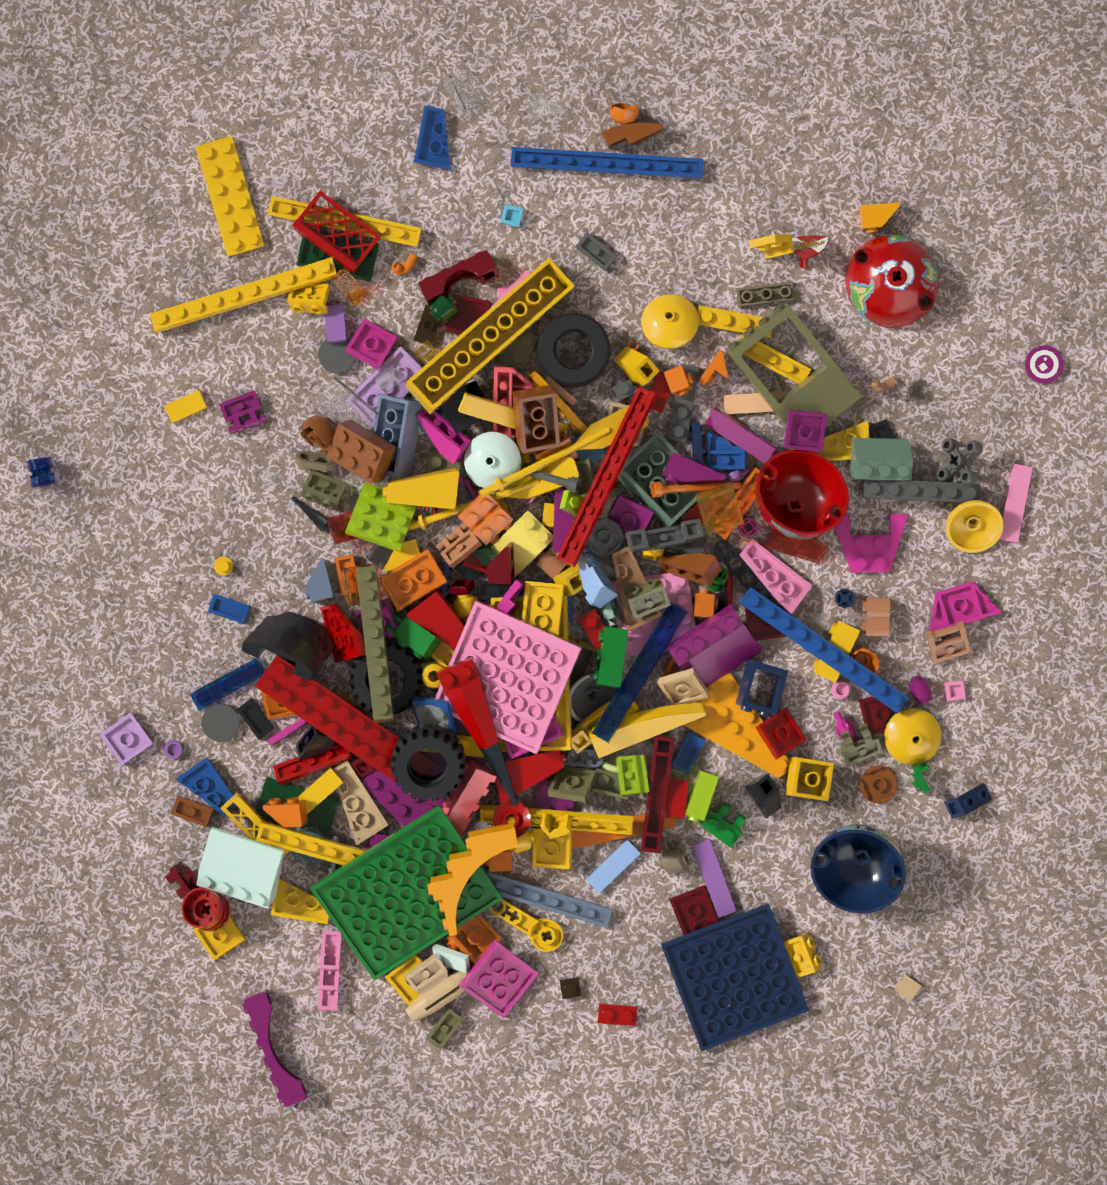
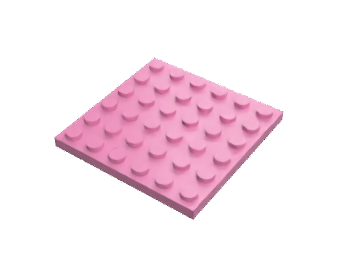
M475 601L449 666L472 657L482 679L497 737L537 754L582 647L480 601ZM440 685L435 699L449 701L442 685ZM450 703L453 717L460 719L457 712Z

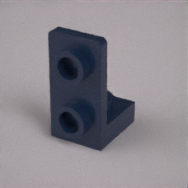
M982 783L960 796L944 801L951 818L954 819L974 811L990 802L992 798L986 785Z

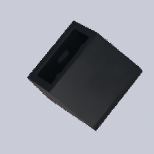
M476 380L462 386L441 405L456 434L484 421L483 419L458 411L465 393L485 398Z

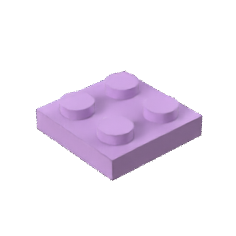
M132 712L100 734L121 766L153 744V741Z

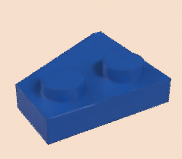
M707 432L708 468L746 469L745 450L711 432Z

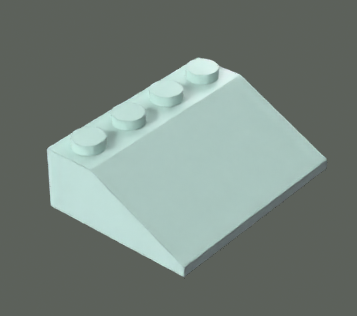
M212 827L199 867L197 886L268 909L277 895L284 850Z

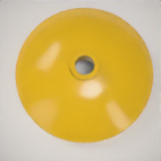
M667 294L655 298L646 306L642 314L641 325L645 337L653 345L663 349H676L686 345L693 339L698 330L699 317L695 306L688 299L680 295ZM672 315V318L667 319L666 316Z
M973 500L962 503L948 516L945 525L946 535L949 542L960 551L977 553L987 550L1002 535L1003 519L1001 513L994 505L985 501Z
M907 708L899 711L898 714L896 713L889 720L884 732L885 746L890 755L897 761L907 765H917L932 758L939 749L942 737L941 728L936 718L920 708ZM915 736L919 737L917 742H913Z

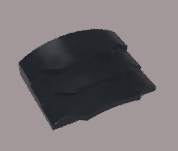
M286 612L277 616H266L262 623L244 640L241 651L258 659L265 649L296 662L293 674L311 681L333 652L335 645L327 638L322 625L300 614Z

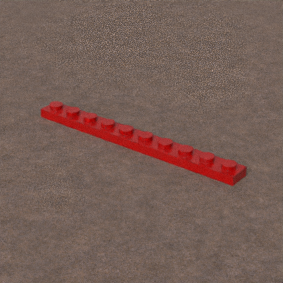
M638 387L556 558L558 561L576 567L655 402L656 393Z

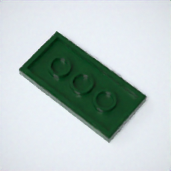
M320 231L323 236L332 235L331 233ZM302 236L296 266L302 267L331 258ZM335 237V245L346 247V237ZM348 237L349 246L361 245L360 240ZM362 240L363 244L371 243V242H367V241H363V240ZM379 244L373 247L354 274L334 260L337 275L371 282ZM361 248L350 249L351 257L358 261L362 255Z
M266 777L256 811L261 816L273 819L263 810V805L268 803L269 799L280 798L281 801H287L288 798L298 797L306 789L289 783L279 785L276 779ZM329 796L326 797L307 814L308 823L298 828L328 837L340 800Z

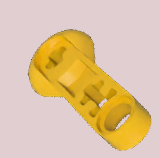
M504 899L500 900L503 904L501 911L497 912L492 906L489 907L491 913L526 933L537 949L551 952L561 945L563 931L555 921L534 918ZM507 905L510 907L508 911L511 913L518 912V920H510L511 916L507 913L505 917L501 915L506 910ZM547 931H550L552 933L550 934V936L552 935V939H547L545 941L543 939L544 936H542V932L546 933Z

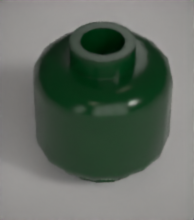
M440 295L431 304L430 314L440 324L442 322L448 323L458 313V308L455 306L458 302L450 295L448 297Z

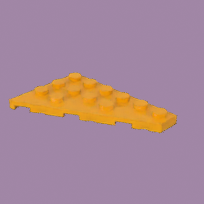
M730 672L706 687L709 691L708 698L691 702L702 703L706 716L684 724L686 727L777 778L789 771L790 761L787 756L783 755L775 760L755 727L763 722L756 710H752L751 713L740 710L741 706L735 705L740 687Z

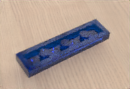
M255 658L192 692L190 696L198 711L259 679L265 671L258 658Z

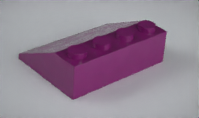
M732 604L667 645L670 654L680 669L685 671L694 668L705 687L762 652Z

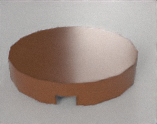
M881 765L871 766L866 769L861 775L859 782L860 791L863 796L870 802L877 804L886 803L891 800L898 788L897 777L894 772Z

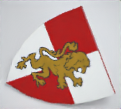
M815 235L792 238L793 253L800 257V268H806L807 259L820 254L825 249L828 243V236Z

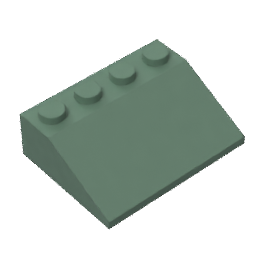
M657 431L625 462L618 480L643 505L655 510L653 516L664 527H670L706 491L665 493L661 497H652V482L674 485L665 481L666 478L662 477L670 455L674 452L679 454Z

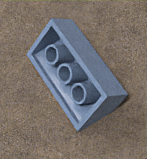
M379 394L373 433L396 446L386 475L409 477L412 472L420 424L416 416L422 411V405L417 400Z

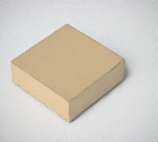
M905 974L894 990L911 1002L922 986Z

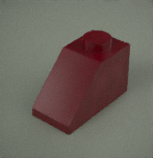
M509 542L486 566L485 577L488 578V584H512L515 580L514 542Z

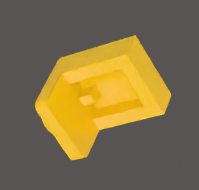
M545 813L542 816L540 826L542 831L550 839L570 833L573 819L568 814L552 820Z

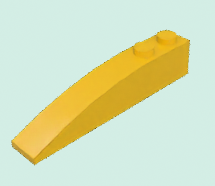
M702 703L662 706L615 718L606 724L593 727L588 732L597 756L601 758L706 716Z

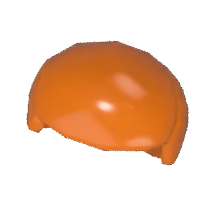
M624 103L611 104L609 112L611 118L616 123L622 125L631 124L638 117L639 107L635 104L631 107Z
M860 648L853 651L850 655L851 658L874 674L879 668V659L871 649Z

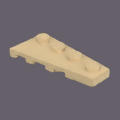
M347 760L333 770L344 781L337 790L357 846L387 827L389 823Z

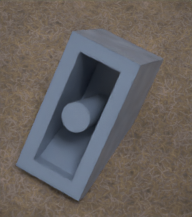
M326 560L319 562L307 582V588L304 589L307 600L310 599L312 603L335 597Z

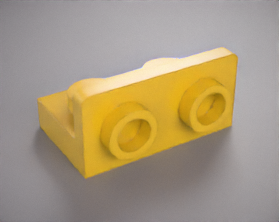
M775 234L749 240V247L758 248V251H764L766 259L794 252L792 234Z
M317 283L291 291L287 302L292 312L328 314L326 302L331 288L329 284Z
M809 932L783 941L797 978L815 973L822 968L821 958L815 950L814 939L810 936Z

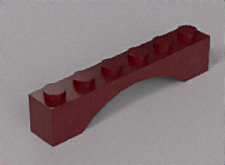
M655 736L641 852L660 854L674 738Z

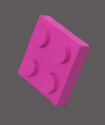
M364 318L345 352L379 370L398 337Z

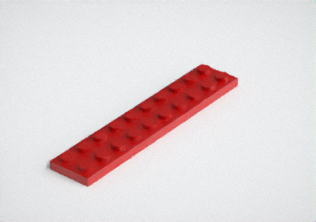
M276 654L255 687L395 781V777H392L391 759L399 737L379 723H375L373 719L316 680L312 679L309 681L293 674L295 666ZM420 751L415 752L410 759L412 768L418 774L425 777L435 765L433 760Z

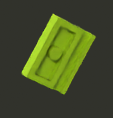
M644 754L616 757L621 796L649 793Z

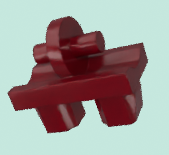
M181 861L170 868V872L165 876L169 883L172 884L177 881L181 886L176 890L180 899L184 898L193 889L199 888L196 884L197 878L195 876L199 871L197 869L191 871L188 866L184 867Z

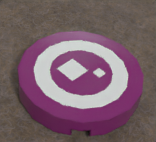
M1048 345L1038 346L1027 354L1025 371L1034 382L1048 384L1061 375L1063 359L1055 348Z

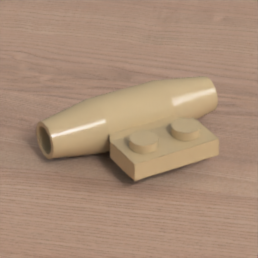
M436 953L404 974L405 979L413 990L421 994L405 1009L413 1022L435 1013L460 996L465 991L460 987V983L467 974L457 971L448 975L445 965Z

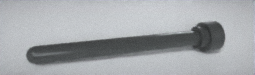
M535 471L527 475L565 486L568 491L578 493L581 487V478L577 477L566 479L541 471Z

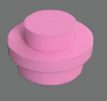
M838 680L832 685L831 691L835 698L845 699L849 696L851 688L846 681Z

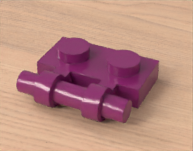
M255 390L219 404L225 421L233 420L235 423L234 426L229 427L231 435L237 432L240 434L247 428L260 426V423L267 421L265 414L256 415L255 411L262 409ZM250 414L251 419L244 422L240 421L239 417Z

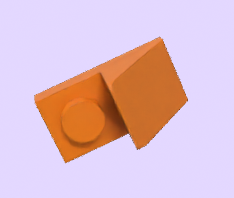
M719 350L697 382L704 387L706 383L708 385L711 384L715 378L714 371L728 379L723 351Z

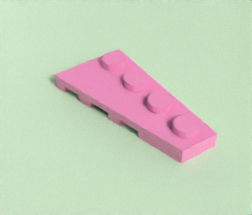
M753 539L750 540L740 553L742 559L778 603L791 615L812 585Z

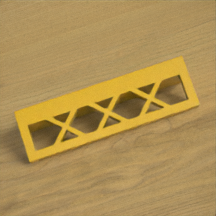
M237 792L221 809L250 839L256 841L255 830H259L261 821L266 822V820ZM234 802L240 808V813H231L227 807ZM242 817H249L253 822V827H245L242 824ZM283 849L285 855L290 851L287 849Z

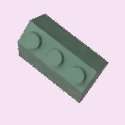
M852 437L851 477L868 480H912L913 459L909 439Z

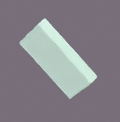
M438 944L434 945L432 948L433 955L436 953L446 967L466 974L469 972V955Z

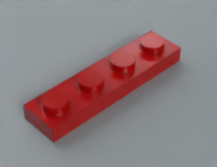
M336 742L328 752L305 760H299V757L274 765L273 769L278 784L282 785L350 760L351 756L349 750Z

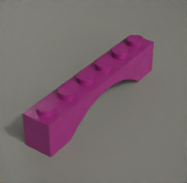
M267 989L246 997L242 1006L244 1012L249 1014L251 1018L249 1024L252 1032L256 1031L258 1036L256 1043L259 1050L263 1049L265 1055L263 1061L266 1068L271 1070L272 1075H270L273 1086L276 1085L278 1088L277 1097L280 1104L283 1103L284 1107H288L306 1100L308 1095L301 1078L292 1074L284 1067L273 1049L269 1027L274 1007Z

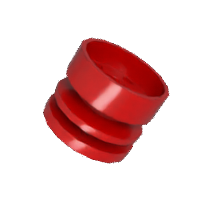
M203 887L195 888L188 892L181 905L184 920L190 926L208 932L217 931L224 927L231 913L230 904L226 897Z

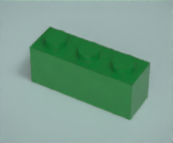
M605 626L603 631H599L598 642H601L600 650L597 649L595 661H598V667L593 672V680H596L595 685L612 688L621 687L628 630Z

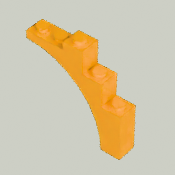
M514 823L468 832L469 838L465 840L467 850L470 851L450 854V861H446L449 874L430 877L431 884H427L429 896L433 895L434 901L441 900L439 901L440 911L445 912L446 917L443 919L444 930H448L449 936L457 935V904L461 892L471 875L489 858L505 850L518 847Z

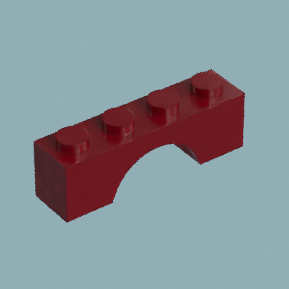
M488 250L476 253L466 260L459 261L456 265L444 268L433 276L425 277L418 284L430 307L440 295L448 297L452 286L461 280L473 279L483 285L500 276Z

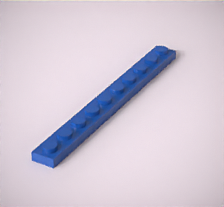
M512 147L511 167L702 179L703 159Z
M751 587L739 602L897 714L909 699L906 695Z

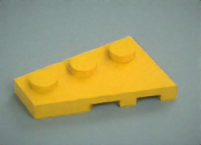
M868 421L824 437L822 452H812L825 457L829 461L851 460L852 437L869 438Z

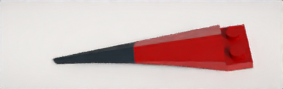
M470 657L437 671L436 675L444 689L445 695L510 799L517 807L518 801L499 744L482 679L473 658Z

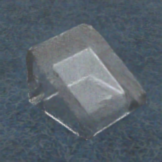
M569 623V638L580 643L585 632Z

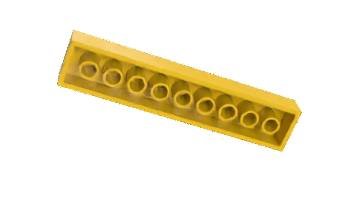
M548 258L414 374L404 386L429 414L433 413L567 296L575 287L574 284Z

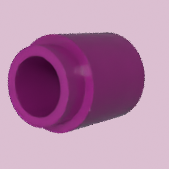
M917 675L910 678L911 682L908 683L914 700L919 705L933 699V693L925 676Z

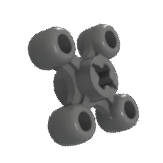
M946 438L942 442V449L950 454L947 458L948 466L937 471V479L940 482H952L955 473L960 472V480L963 484L968 486L975 485L978 481V475L970 470L973 464L971 457L979 456L983 452V445L979 441L970 440L966 443L965 450L960 452L959 442L952 438Z

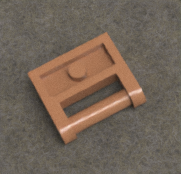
M963 621L940 630L925 632L934 664L971 653ZM956 632H959L960 634L938 642L934 641V639L943 637Z

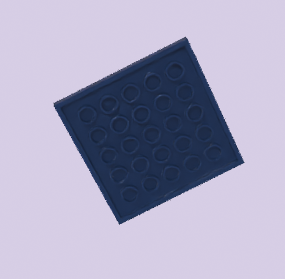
M769 903L660 943L701 1052L809 1011Z

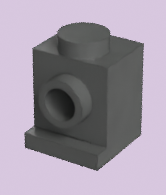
M629 377L611 384L618 402L630 398L636 393Z

